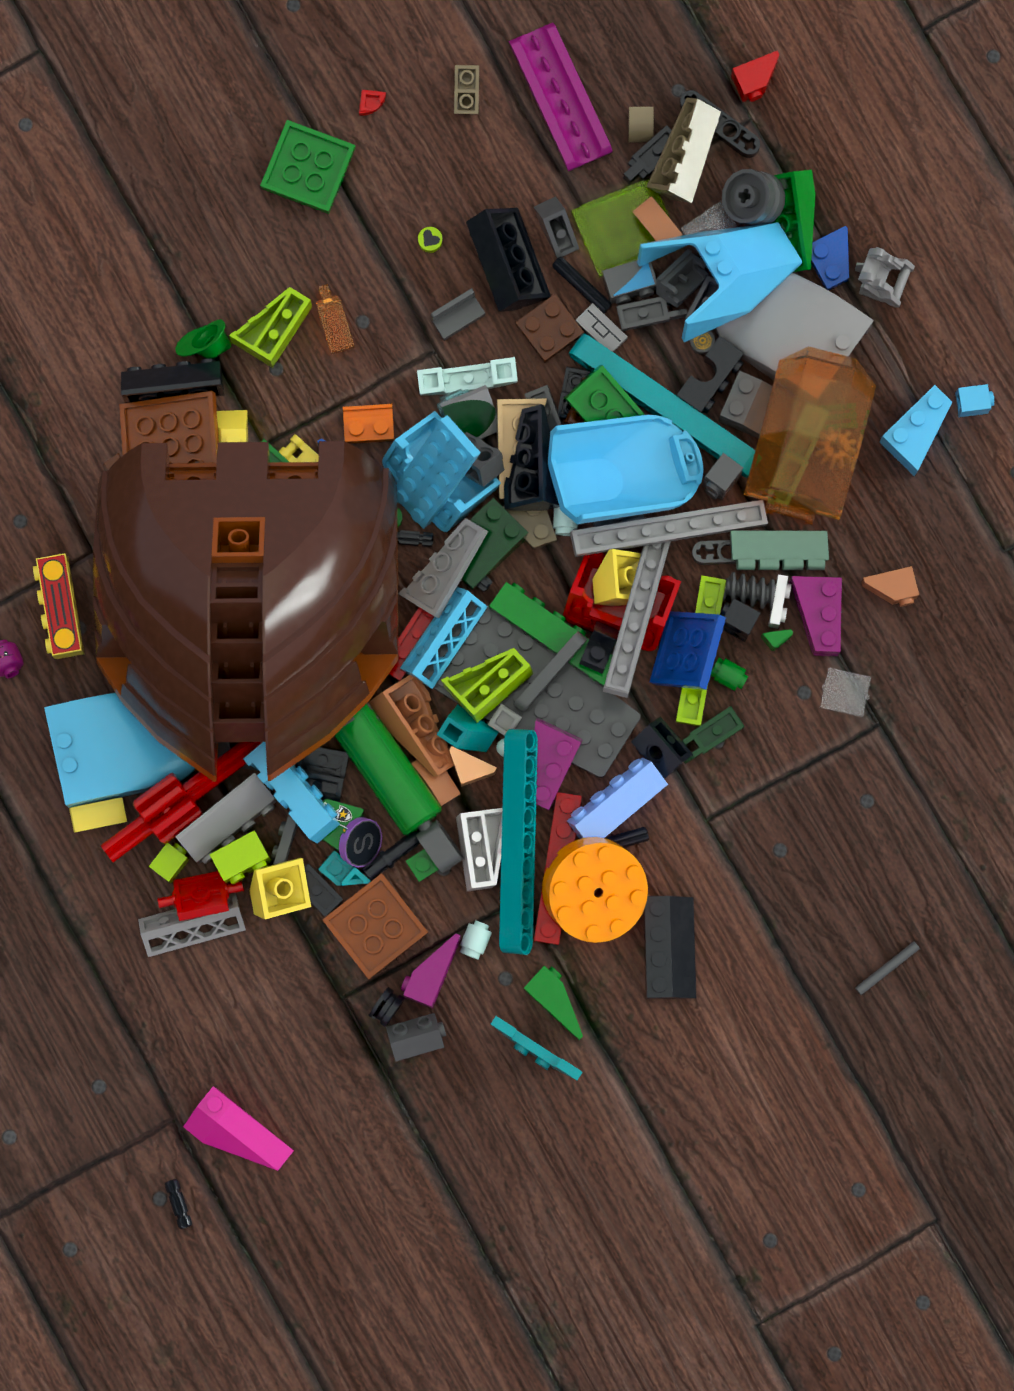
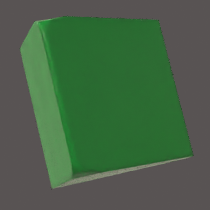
M789 629L766 632L761 635V638L771 651H775L792 637L793 631Z

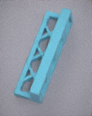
M457 587L440 618H433L400 669L433 689L488 606L468 590ZM471 601L478 607L473 615L466 617V607ZM461 623V633L459 636L452 637V628L455 624ZM447 644L448 652L444 657L439 658L438 649L441 645ZM433 664L434 673L428 680L422 673L427 665Z

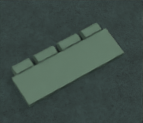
M730 531L731 561H736L737 570H755V561L758 562V570H779V561H782V570H803V561H806V570H825V561L829 560L827 531Z

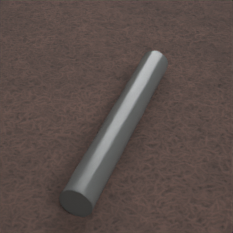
M913 941L855 987L856 991L860 995L864 994L920 949L919 946Z

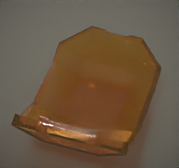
M808 346L779 360L743 494L767 501L765 506L766 513L772 514L774 512L805 520V523L810 525L813 524L815 514L840 520L876 388L875 383L857 359Z

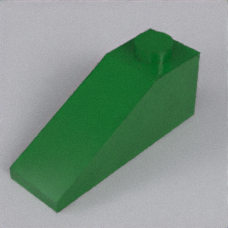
M543 966L524 987V990L576 1039L580 1040L583 1034L564 984L559 980L562 975L552 966L549 969Z

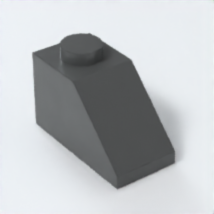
M556 196L534 206L540 226L556 258L563 257L579 249L566 210Z

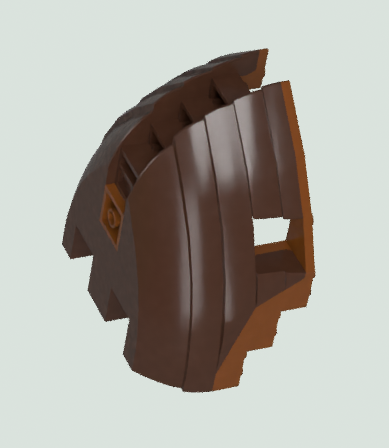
M319 441L318 462H270L269 442H218L217 463L176 464L169 463L167 443H141L119 458L108 471H102L98 483L93 544V611L97 665L123 705L159 743L213 782L217 780L218 742H265L268 781H272L328 742L372 698L398 662L397 486L393 474L389 468H383L368 454L345 441Z

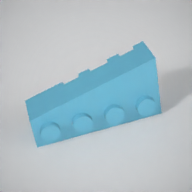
M262 742L243 758L248 766L251 765L260 771L257 776L263 784L265 783L271 790L275 789L276 792L273 796L285 809H290L288 814L310 840L318 844L340 825L335 818L338 815L329 803L327 805L323 803L320 799L323 797V794L315 785H309L306 781L309 777L300 766L296 768L293 765L272 781H268L265 742Z

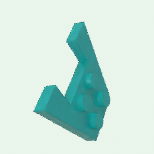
M495 1016L491 1022L494 1028L515 1043V1050L524 1056H527L529 1052L536 1057L535 1063L548 1070L549 1067H552L575 1080H578L581 1076V1070L552 1054L501 1018Z

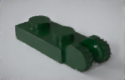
M731 706L690 732L689 736L682 740L686 746L694 741L698 749L692 752L693 755L684 762L685 764L701 754L704 755L745 727Z

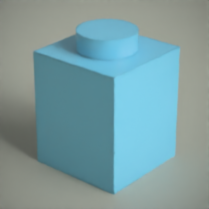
M988 384L961 387L955 393L959 417L988 414L991 406H994V395L992 391H989Z

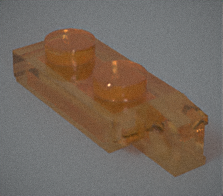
M328 284L320 286L319 292L322 300L316 301L317 310L331 355L355 348L341 300L338 298V295L331 296Z

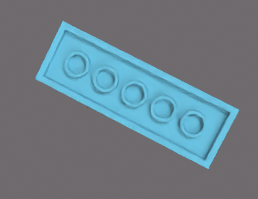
M448 415L438 422L396 484L397 502L402 504L412 519L423 529L430 525L481 453Z

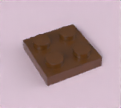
M556 294L515 322V325L544 363L575 342L584 333Z

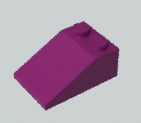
M455 933L412 972L411 977L406 975L401 987V991H404V998L433 1009L461 940L459 934Z

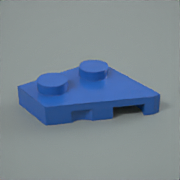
M846 226L812 243L811 264L824 288L828 291L849 280L848 228Z

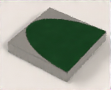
M486 385L440 403L444 417L448 415L463 433L468 432L482 439L497 432V413Z

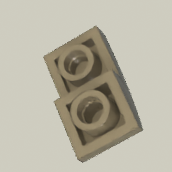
M455 65L454 114H478L479 65Z

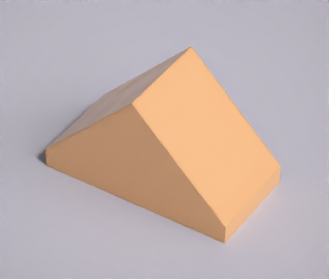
M453 746L449 750L461 787L491 777L497 771V767Z

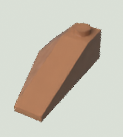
M409 675L369 701V704L390 734L436 778L453 767L454 763L446 741L437 735L439 731L437 723L439 720L437 714L433 715L429 704L431 697L428 690L420 680Z

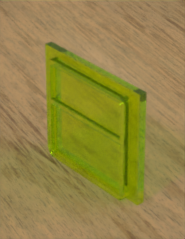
M650 179L637 182L571 210L599 278L602 277V270L638 260L640 244L655 241L632 212L652 196L668 215L660 194L647 188Z

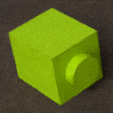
M166 843L149 867L169 883H172L189 861L185 856L187 851L177 843L173 846Z

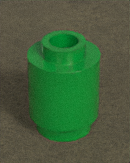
M718 658L710 675L715 678L714 681L733 691L737 687L742 689L748 678L744 674L747 669L726 658L725 660Z

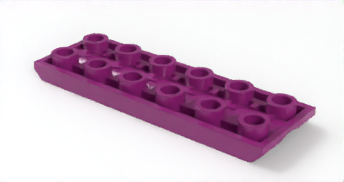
M552 22L528 34L508 41L567 171L613 153L610 142L555 24Z

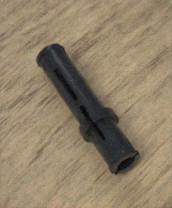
M418 829L410 835H405L386 851L382 850L379 852L378 857L363 867L362 871L369 880L372 881L383 871L393 868L394 863L417 847L420 842L416 834L420 830Z

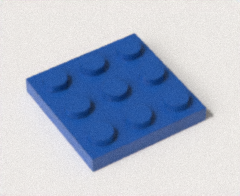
M670 611L650 683L660 686L706 690L726 617L719 614Z

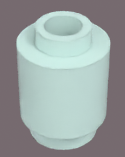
M560 507L554 508L553 528L555 529V535L570 536L572 530L578 529V524L560 510Z
M476 920L474 925L469 923L460 943V946H462L460 953L479 960L480 955L484 954L492 932L488 931L489 925Z

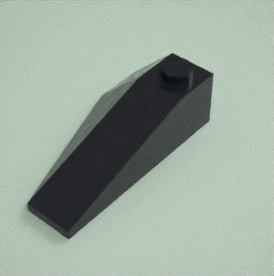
M540 404L524 408L521 411L515 437L518 441L515 455H511L510 463H512L510 477H506L504 484V509L507 511H544L560 507L548 468L550 428L545 406Z

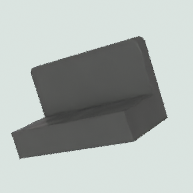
M471 288L432 312L430 316L431 322L445 341L484 317L485 312L475 298V292Z

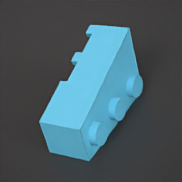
M936 385L911 407L880 440V443L913 476L919 470L952 404V401Z

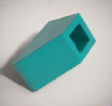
M457 704L446 718L437 735L457 749L487 752L499 732L482 720L477 723L464 708Z

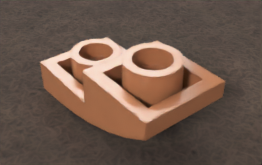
M652 196L632 211L655 241L683 236Z
M417 759L411 762L440 806L460 795L458 788L447 771L435 778Z

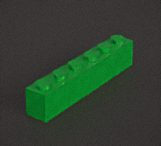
M506 582L489 605L490 610L496 611L506 618V621L516 625L532 639L535 638L545 645L548 650L556 654L576 632L579 631L584 637L587 634L580 627L574 625L572 628L565 623L566 618L558 612L554 611L551 613L544 608L546 605L538 598L533 597L530 599L524 594L525 590L516 583L510 585ZM588 639L568 664L574 668L577 667L587 674V677L604 687L613 655L610 654L602 674L580 665L579 663L589 641Z

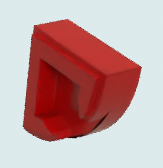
M362 90L359 116L369 115L380 109L385 101L386 92Z

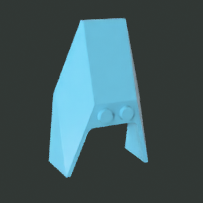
M779 222L703 231L640 244L637 264L640 267L687 245H692L697 249L717 282L718 290L685 320L682 334L683 342L750 313L802 264L801 258Z

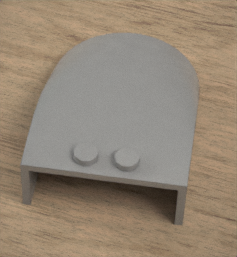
M792 272L750 313L715 328L718 336L744 353L743 360L805 403L807 401L816 405L822 392L863 335L869 332L874 320L832 292Z

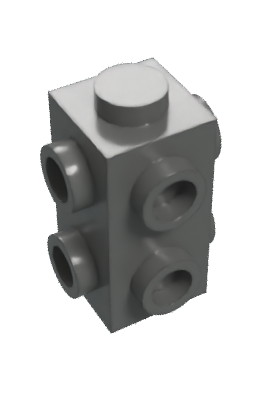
M435 1013L386 1027L395 1061L444 1048L442 1037L446 1036L443 1022L437 1023Z

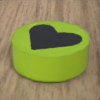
M434 227L422 229L418 235L419 247L427 253L438 251L442 246L441 232Z

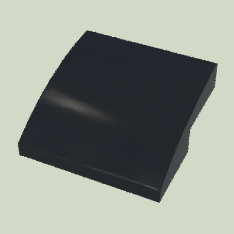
M320 746L297 762L296 768L300 766L309 777L306 781L309 785H315L323 794V797L320 798L321 800L329 799L340 802L349 756L345 750Z

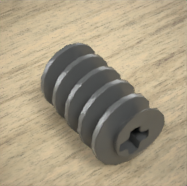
M731 572L729 577L726 578L722 602L730 596L731 603L733 599L737 600V598H740V602L744 604L747 600H750V605L754 608L757 601H759L761 609H764L766 604L769 603L770 610H772L776 591L775 580L771 579L768 585H766L765 578L761 577L759 582L756 583L755 576L752 575L747 582L745 574L742 573L739 579L736 580L735 572Z

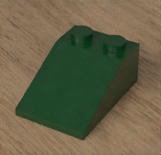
M494 498L470 519V521L488 531L462 577V580L472 590L523 544L529 533Z

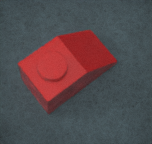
M778 50L732 69L731 77L742 102L746 100L753 102L763 96L778 63Z

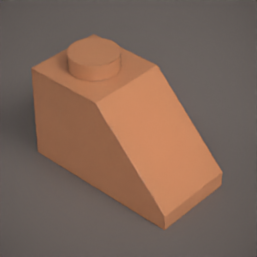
M912 566L864 577L861 581L862 587L892 605L898 603L900 607L911 605L914 603V599H917L919 596Z

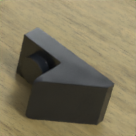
M596 621L579 664L602 674L612 649L617 642L619 630Z

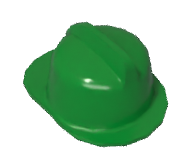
M216 320L188 332L177 343L176 353L183 357L197 353L206 359H213L231 348L232 344L224 331L225 322L223 320Z

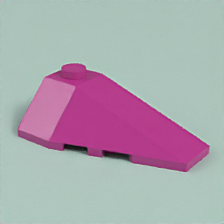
M214 1086L198 1104L183 1126L204 1144L277 1171L294 1152L287 1144Z

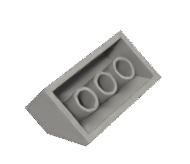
M253 773L175 837L198 865L202 862L207 864L212 860L209 854L215 852L221 846L224 847L235 841L236 838L234 836L241 830L245 833L256 824L254 820L261 814L263 817L268 815L275 808L273 804L277 801L258 776Z

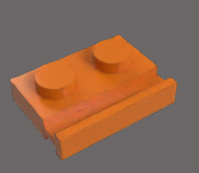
M392 404L343 407L345 442L352 444L394 441Z

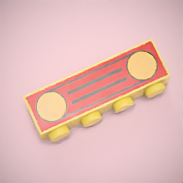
M65 553L36 558L37 566H33L35 581H40L41 590H37L39 605H44L45 614L41 615L43 629H48L49 638L45 639L47 653H52L54 659L83 655L84 648L69 558Z

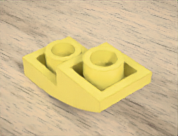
M122 797L69 808L74 833L127 822Z

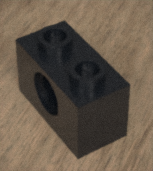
M661 716L650 723L631 741L638 753L651 761L664 779L675 772L693 755Z

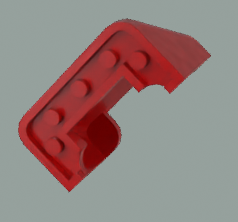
M603 552L584 555L570 590L563 616L569 623L589 631H593L596 621L620 631L627 605L607 606L594 604L593 578L606 556ZM661 576L641 650L653 651L659 644L681 581L671 576Z

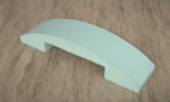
M515 357L490 360L491 363L448 369L438 367L417 370L420 395L466 393L484 385L488 389L517 383Z

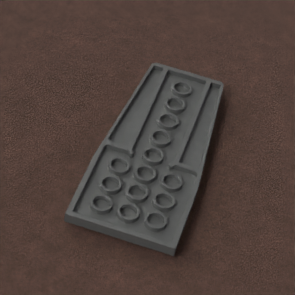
M471 601L466 607V617L473 615L478 607ZM485 604L488 607L433 689L460 705L444 688L441 679L450 678L463 672L466 668L475 667L484 663L489 658L515 648L530 664L533 671L532 676L501 702L522 716L515 729L535 730V722L539 718L583 739L571 764L598 778H603L638 724L640 714L614 694L603 692L604 687L594 682L587 677V674L568 663L527 710L522 713L513 704L557 654L548 650L545 645L535 638L532 639L516 625L506 621V618L496 611L490 610L489 605ZM461 623L455 624L452 628V637L459 636L461 633ZM447 644L441 645L438 649L439 658L444 657L448 652ZM433 664L427 665L422 673L428 680L434 673ZM500 704L483 719L490 721Z

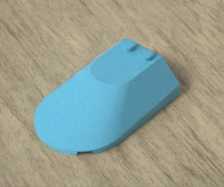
M641 415L558 425L550 431L548 468L560 510L576 524L675 509L689 501L702 482L703 461L696 442L686 430L682 431L672 424V420L657 415Z

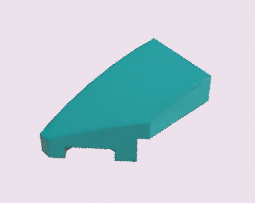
M335 850L331 852L318 868L323 875L337 886L368 884L371 881L357 868L343 861Z

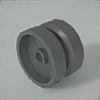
M742 169L733 173L726 181L722 190V204L728 216L739 223L749 225L768 224L774 222L780 216L785 205V191L782 183L776 176L768 172Z

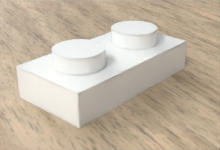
M778 574L776 579V591L768 627L778 629L780 622L785 623L787 608H783L784 598L789 599L791 584L787 583L788 576Z

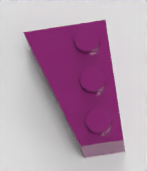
M792 576L789 582L794 592L812 655L838 656L841 652L842 578Z
M537 718L534 730L538 737L536 804L549 810L583 739Z

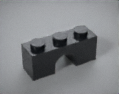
M719 336L704 359V362L713 368L715 377L710 381L702 382L690 376L678 392L677 397L699 412L708 414L716 402L713 400L718 392L722 394L730 382L727 379L733 372L736 375L743 366L744 362L741 360L744 353Z

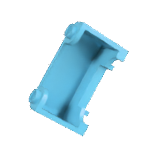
M436 411L396 438L383 457L384 468H389L396 483H398L427 438L442 419ZM464 476L432 522L441 531L448 532L500 486L501 482L495 477L483 487Z

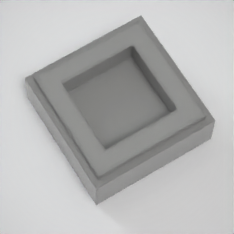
M501 703L487 725L505 736L509 729L516 728L522 716Z

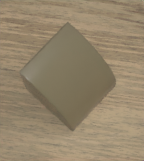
M629 107L628 142L650 141L653 138L654 107Z

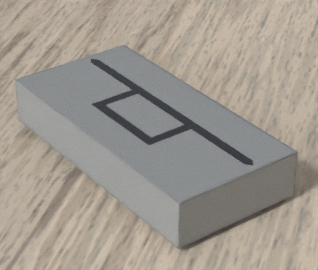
M593 303L575 320L590 337L612 352H615L628 339V336Z

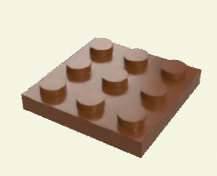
M382 873L322 919L369 980L428 934L425 927Z

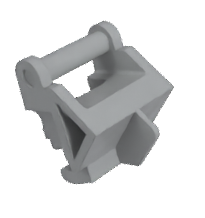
M870 248L865 262H857L855 271L860 272L858 280L862 282L859 294L899 308L901 305L900 298L910 272L914 271L915 266L907 259L897 258L888 254L882 248ZM891 269L900 270L894 289L886 283Z

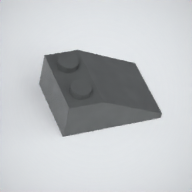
M739 371L718 422L784 449L805 404L763 380Z

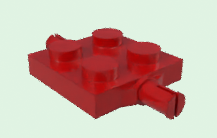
M219 871L173 880L174 890L172 895L157 899L159 909L174 905L177 909L179 921L229 911V894L244 891L242 881L235 884L225 883Z

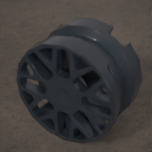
M389 987L384 991L368 1015L372 1019L377 1018L380 1020V1024L384 1027L389 1024L405 1000L401 995H395L393 993L394 990Z

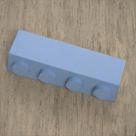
M643 757L634 760L628 766L629 769L626 772L615 776L609 782L610 785L592 795L589 803L572 812L571 818L567 820V823L579 839L587 837L605 838L668 785L651 761Z

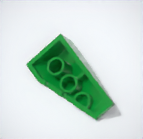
M812 170L774 175L783 185L785 205L780 216L772 223L779 222L802 260V264L793 272L811 269L815 210V187Z

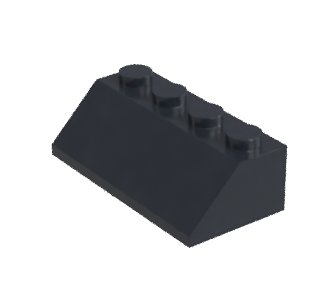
M518 208L485 209L466 221L499 312L516 311L551 297Z
M203 359L201 363L197 364L182 361L176 363V366L166 367L165 364H156L151 366L152 369L143 370L141 367L127 368V371L121 372V395L125 403L207 391L215 392L216 396L225 395L222 366L220 361H215V359Z
M647 896V902L643 911L646 999L696 998L694 897Z

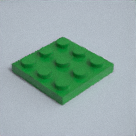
M287 120L260 188L329 214L356 147L349 142Z

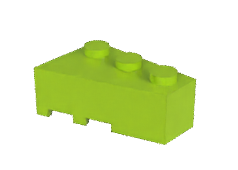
M289 287L266 305V308L255 317H251L245 325L229 335L231 343L273 368L311 310V299Z
M512 648L485 660L482 664L466 668L463 672L450 678H443L441 681L444 688L478 723L532 676L533 671L530 664L515 648Z

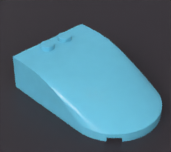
M116 693L44 707L64 801L68 808L146 792L170 773H174L180 781H183L195 771L194 767L159 743L123 705Z

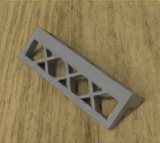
M236 893L229 894V911L179 921L177 909L138 919L140 934L148 957L245 931ZM236 916L238 924L231 926L222 924L225 919ZM209 924L213 926L209 932L203 933L198 931L202 925ZM180 931L189 933L184 939L179 940L174 937ZM155 938L164 940L162 945L152 948L149 940Z

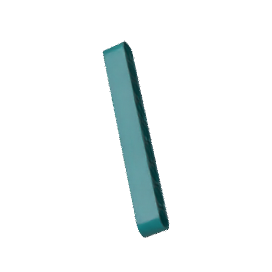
M583 333L568 354L574 361L587 370H591V372L599 365H603L635 403L652 415L672 420V424L682 431L686 430L697 446L716 459H719L723 453L743 467L741 476L749 478L761 461L762 456L756 450L589 335Z
M509 729L506 732L503 766L499 946L503 953L527 955L531 952L534 916L538 737L534 730Z

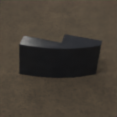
M566 366L558 407L560 417L567 418L571 408L564 398L581 383L584 377L590 374L591 370Z

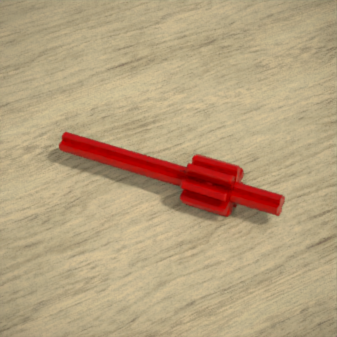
M239 742L220 756L217 761L216 782H213L201 772L184 784L174 773L167 775L133 801V805L140 816L101 845L104 852L112 862H115L152 833L157 836L161 843H168L203 815V811L196 801L247 764L243 758L262 742Z

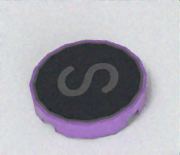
M359 817L349 822L346 826L348 829L345 834L342 833L339 842V852L343 861L357 868L365 867L374 860L382 842L381 828L377 822L366 817Z

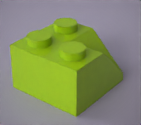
M255 830L209 854L225 883L230 881L231 884L244 879V873L250 874L256 869L267 867L272 862Z

